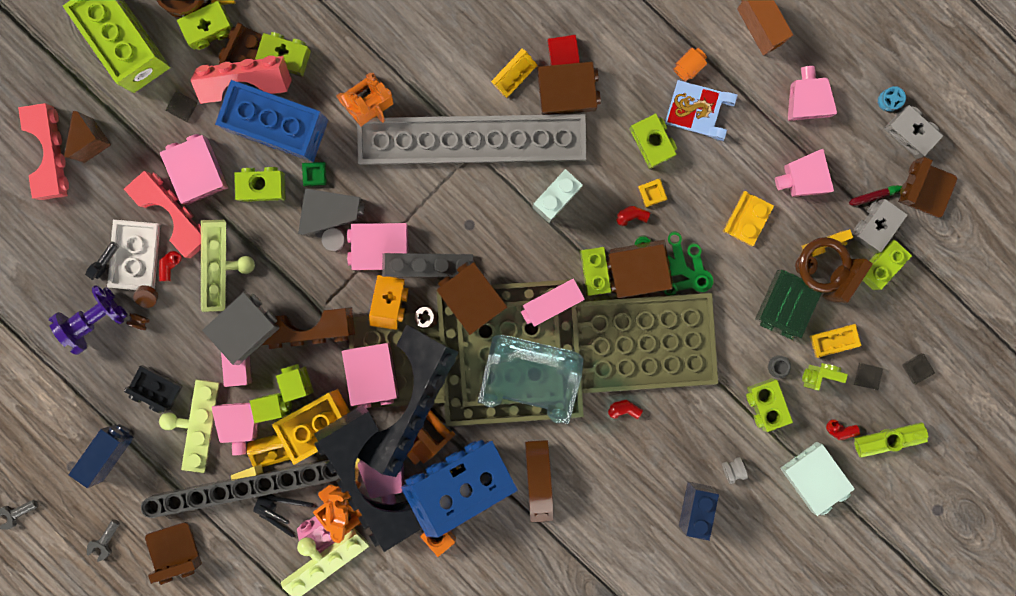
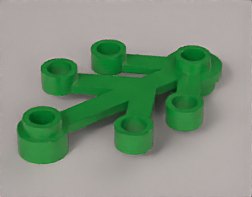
M672 231L668 235V242L672 245L675 256L674 259L668 255L671 275L682 274L689 279L673 282L675 289L672 292L663 290L664 293L672 296L677 291L694 288L698 292L708 291L713 285V276L703 268L701 246L698 243H691L688 246V254L693 259L694 271L686 266L681 246V234L677 231ZM641 235L636 238L634 245L641 242H652V240L646 235ZM672 235H678L679 241L672 242L670 238ZM695 246L698 247L699 252L692 254L690 249ZM701 277L706 279V283L703 285L697 282Z

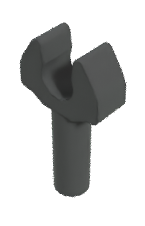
M33 499L13 510L8 506L0 508V516L5 515L8 519L6 523L0 526V529L8 530L17 525V517L38 508L36 500Z
M112 519L100 540H92L88 543V556L95 551L96 547L101 550L97 562L111 554L112 550L109 548L108 543L120 525L118 521Z

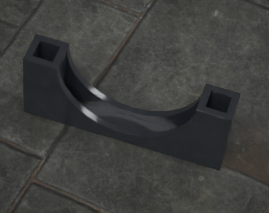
M406 325L396 346L401 348L407 355L413 369L414 387L410 403L404 414L395 424L375 433L367 440L357 457L382 475L397 477L401 471L403 463L412 449L414 441L422 429L424 421L433 407L435 399L443 387L445 379L459 353L450 346L409 325Z
M361 405L314 433L318 440L314 445L321 456L326 454L329 460L325 463L332 475L337 472L340 477L336 482L343 493L348 491L351 497L347 500L354 511L359 509L362 514L358 519L364 529L369 527L372 531L369 537L374 546L380 545L382 550L386 552L422 528L408 501L395 504L376 502L367 498L357 488L355 464L358 454L367 440L379 431L364 405Z

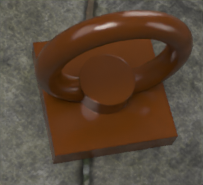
M829 237L817 238L807 244L801 252L798 263L800 276L808 287L817 292L824 293L822 297L829 302L843 303L849 302L873 265L867 259H851L847 248L838 240ZM831 247L839 253L842 259V265L831 275V283H819L809 273L808 261L810 255L817 248Z

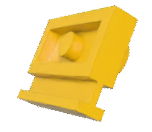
M743 191L723 232L751 247L754 246L774 205L749 194L747 191Z

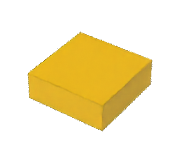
M660 178L638 186L645 208L668 200Z

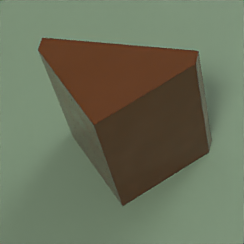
M73 111L64 157L86 163L111 146V144L93 118Z

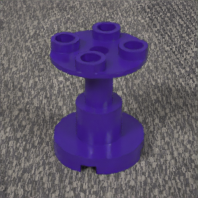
M97 285L92 287V293L98 304L87 312L79 311L70 318L57 312L49 318L48 321L52 322L49 326L53 334L64 347L68 344L72 347L71 353L79 355L87 349L84 336L94 330L93 324L106 314L118 324H122L124 318L128 316L124 308L115 303L113 300L115 296L108 287L104 289Z

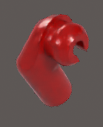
M629 206L619 211L616 222L620 226H627L628 222L633 219L647 223L651 212L635 206Z
M170 251L160 259L159 281H171V269L180 263V253Z
M628 400L614 402L608 410L609 416L614 419L626 413L638 419L643 412L641 408Z
M832 419L826 425L828 433L838 440H845L860 435L857 424L844 427L838 423V420Z

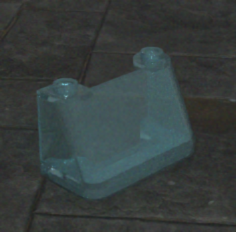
M496 335L492 339L478 403L484 404L487 407H495L501 404L502 399L545 408L547 409L548 417L553 422L569 424L582 378L583 357L573 351L505 335Z

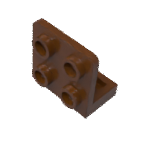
M922 157L912 162L908 171V179L900 190L901 196L898 202L939 218L945 212L956 185L957 176L931 166L933 160Z
M188 522L148 533L145 536L155 569L148 575L151 584L158 581L160 585L173 580L174 576L180 574L181 578L190 576L202 564Z

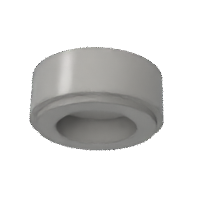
M330 228L323 233L322 244L327 250L338 251L345 244V236L340 230Z

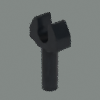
M112 241L98 261L89 266L85 275L91 280H94V278L99 279L107 270L106 264L115 254L119 245Z

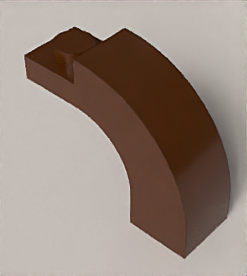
M548 440L525 442L530 521H553Z

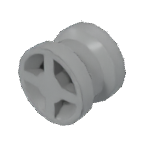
M740 457L735 458L733 462L729 463L726 461L722 463L725 476L730 485L734 484L738 479H748L745 466Z

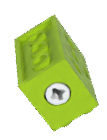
M70 0L63 5V8L115 83L135 93L171 68L124 0Z

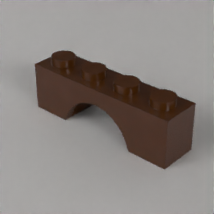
M352 307L323 310L318 324L307 331L294 326L287 315L275 316L278 320L276 324L280 328L262 345H268L269 349L283 348L282 343L288 342L293 347L304 345L306 340H312V344L326 343V338L333 337L334 342L346 341L348 336L355 335Z

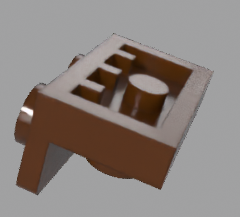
M238 22L236 27H232L228 36L230 40L219 54V64L223 62L236 63L245 59L256 60L255 58L263 35Z

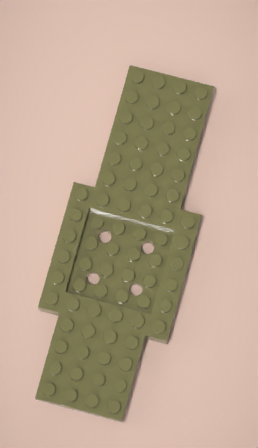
M569 280L491 285L507 308L484 324L492 328V335L488 338H483L479 334V329L469 335L437 292L438 322L434 327H420L415 321L416 313L404 314L403 322L398 323L397 330L370 326L369 316L353 317L355 335L349 336V349L390 343L399 397L394 399V403L380 405V401L372 402L371 407L368 408L404 406L410 403L414 387L413 369L407 355L401 348L396 346L406 325H409L459 352L434 402L444 403L446 426L584 417L582 393L718 384L712 293L579 302L538 324L537 333L529 335L525 332V325L527 323L521 311L525 310L522 305ZM428 314L422 315L423 319L430 321ZM533 367L541 371V377L535 381L528 377V371ZM488 370L494 372L496 377L495 381L490 384L485 383L482 379V374Z

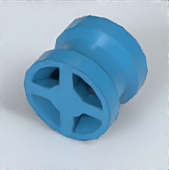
M894 86L884 90L878 97L879 107L886 112H892L901 108L906 101L905 92L901 88Z

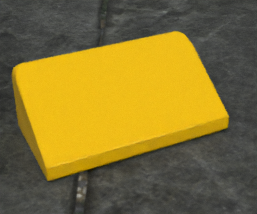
M277 434L247 443V454L253 467L262 464V467L291 460Z

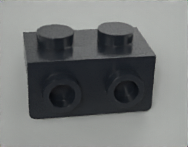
M141 365L130 386L125 387L124 392L129 394L128 397L138 403L144 402L149 405V409L162 413L171 410L183 386Z

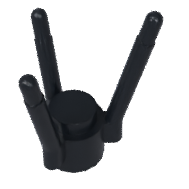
M268 494L267 498L260 496L253 512L259 514V517L267 520L292 538L295 537V534L275 520L277 519L285 524L290 523L289 520L275 513L277 505L274 502L306 507L314 506L310 502L276 497Z

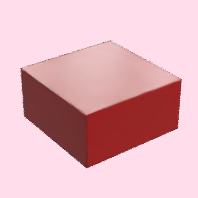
M576 35L547 39L551 65L580 63Z

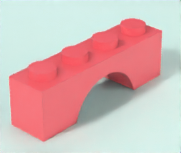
M267 56L257 60L245 59L236 63L223 62L220 65L199 66L191 78V83L200 104L222 101L231 80L247 82L255 85L261 91L276 94L287 92L292 79L284 56Z
M46 103L18 107L21 129L35 135L43 147L42 163L35 172L29 175L32 198L46 200L68 196L69 182L64 175L63 168L66 163L60 149L62 137L57 130L59 116L56 109Z
M143 171L124 190L140 207L147 208L155 205L164 207L170 213L174 224L173 234L169 241L185 258H192L201 250V224L197 225L191 219L194 217L193 214L185 206L182 208L176 202L179 199L170 189L165 190L161 185L163 183L162 179L153 172L151 174Z

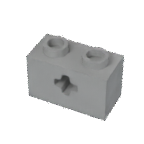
M908 105L902 108L884 129L916 159L924 157L943 135L934 123L928 122L922 117L923 114L918 108Z
M886 199L878 202L874 201L867 210L869 215L854 228L856 233L853 239L873 253H881L907 217L906 213ZM876 221H879L878 226L881 227L880 229H876Z

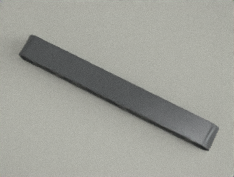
M329 459L266 471L256 476L232 480L227 479L154 494L142 502L141 512L145 517L155 518L337 480L339 476L338 474L332 475L329 473L325 463ZM306 469H313L316 473V478L309 479L306 476ZM284 473H289L293 476L294 481L292 484L284 481ZM262 478H268L270 480V488H264L262 486ZM240 482L248 485V493H243L239 489ZM218 487L225 489V497H220L217 494ZM196 491L202 493L203 502L195 499ZM173 496H177L180 499V506L173 504ZM151 501H155L158 504V511H154L151 508Z

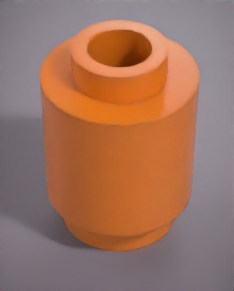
M690 48L675 63L676 67L673 70L684 82L688 79L692 80L707 65L705 60L707 56L699 48L696 50Z

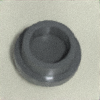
M774 356L768 362V371L775 378H784L791 371V363L784 356Z

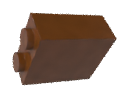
M593 62L538 67L542 115L596 111L597 105L601 104L600 91H596L595 82H599L598 68L593 67Z
M665 240L610 249L609 256H606L607 268L612 270L613 278L610 279L613 292L617 293V298L669 290L673 287Z
M466 262L457 269L458 274L452 279L450 276H447L438 283L440 288L436 291L468 334L471 335L506 309L507 306L474 262L472 264Z

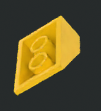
M336 389L273 423L272 426L294 465L318 452L314 445L318 441L314 433L348 414L350 410L339 390Z

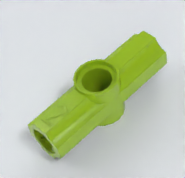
M920 422L854 438V445L858 456L862 458L888 451H899L905 447L926 443L929 436L924 423ZM893 434L895 441L889 446L887 439Z

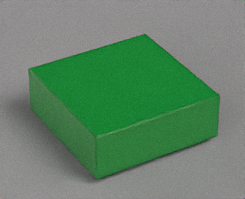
M325 162L302 163L303 186L327 185Z

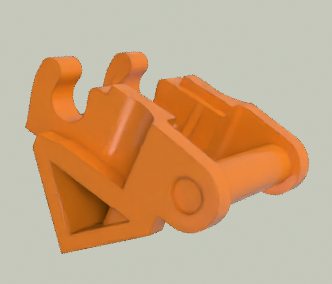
M368 73L366 75L367 78L345 93L336 95L339 102L346 108L360 127L376 116L382 123L385 122L382 112L394 104L391 91L385 88L382 82L379 83L374 73ZM368 87L370 88L371 92L363 99L361 96L358 98V94Z
M431 410L426 419L444 439L437 442L422 427L412 449L407 455L414 465L419 461L423 464L427 462L455 436V433L453 431L450 432Z
M356 481L357 488L359 489L361 483ZM330 484L318 493L324 504L313 511V514L325 530L330 532L331 539L335 543H340L348 532L355 526L361 525L358 517L362 514L359 509L356 511L352 509L347 500L351 497L348 491L343 493L339 486Z

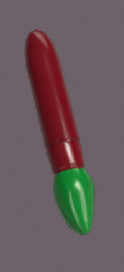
M892 185L885 189L857 196L851 199L849 204L851 206H858L887 196L896 195L900 192L902 186Z

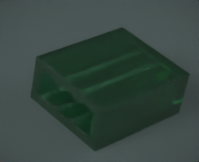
M782 269L777 270L755 320L761 322L760 327L772 331L773 328L782 331L780 335L793 341L794 337L802 339L822 292L811 289L804 283L802 278Z

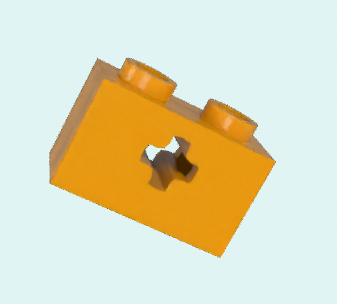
M377 275L369 314L370 326L397 330L398 323L403 322L405 308H402V302H407L409 288H405V279Z

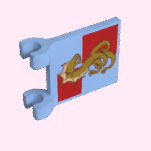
M678 80L665 124L724 141L727 130L715 127L721 103L734 107L738 95Z

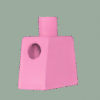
M815 66L802 67V80H796L790 86L788 121L828 118L836 115L837 110L828 78L816 79Z
M823 149L785 165L786 175L775 177L777 189L790 188L792 197L820 195L834 191Z
M250 403L212 406L220 443L232 442V455L246 454V441L255 440L258 431V423H254Z
M360 460L358 468L370 498L381 497L382 503L395 504V494L403 492L401 487L404 485V464L397 477L382 475Z

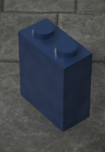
M120 424L100 429L68 475L86 488L103 482L134 437L129 434L130 430Z
M687 482L679 527L686 536L710 541L719 494L708 485Z

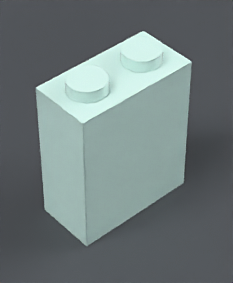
M565 169L535 201L533 209L550 223L581 189L582 184Z
M819 442L814 443L780 468L810 511L817 516L827 514L831 511L832 505L838 501L842 502L848 499L851 495L850 492L854 490V487L826 448Z

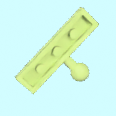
M201 220L202 312L225 310L226 270H238L243 274H249L254 270L255 262L249 256H242L237 261H226V221Z
M196 379L189 420L177 418L171 412L162 414L159 419V424L164 430H172L175 427L188 429L181 470L206 472L214 422L212 406H215L217 403L220 382Z
M354 528L345 535L343 541L332 544L320 553L316 549V543L312 538H302L297 545L298 552L303 556H310L312 560L281 581L282 588L291 596L304 595L369 547L367 540Z

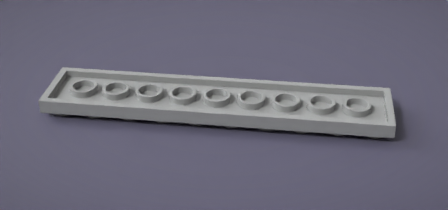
M585 114L384 118L385 122L383 123L378 118H373L361 127L357 123L359 165L586 161Z

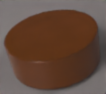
M142 285L136 289L133 299L137 305L143 308H151L158 300V293L154 288Z

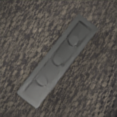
M382 253V277H454L458 274L457 269L464 263H473V254Z

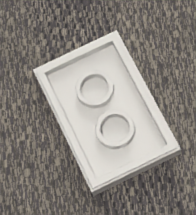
M113 220L111 242L117 243L119 248L109 261L108 288L136 290L139 286L147 285L155 289L161 224Z

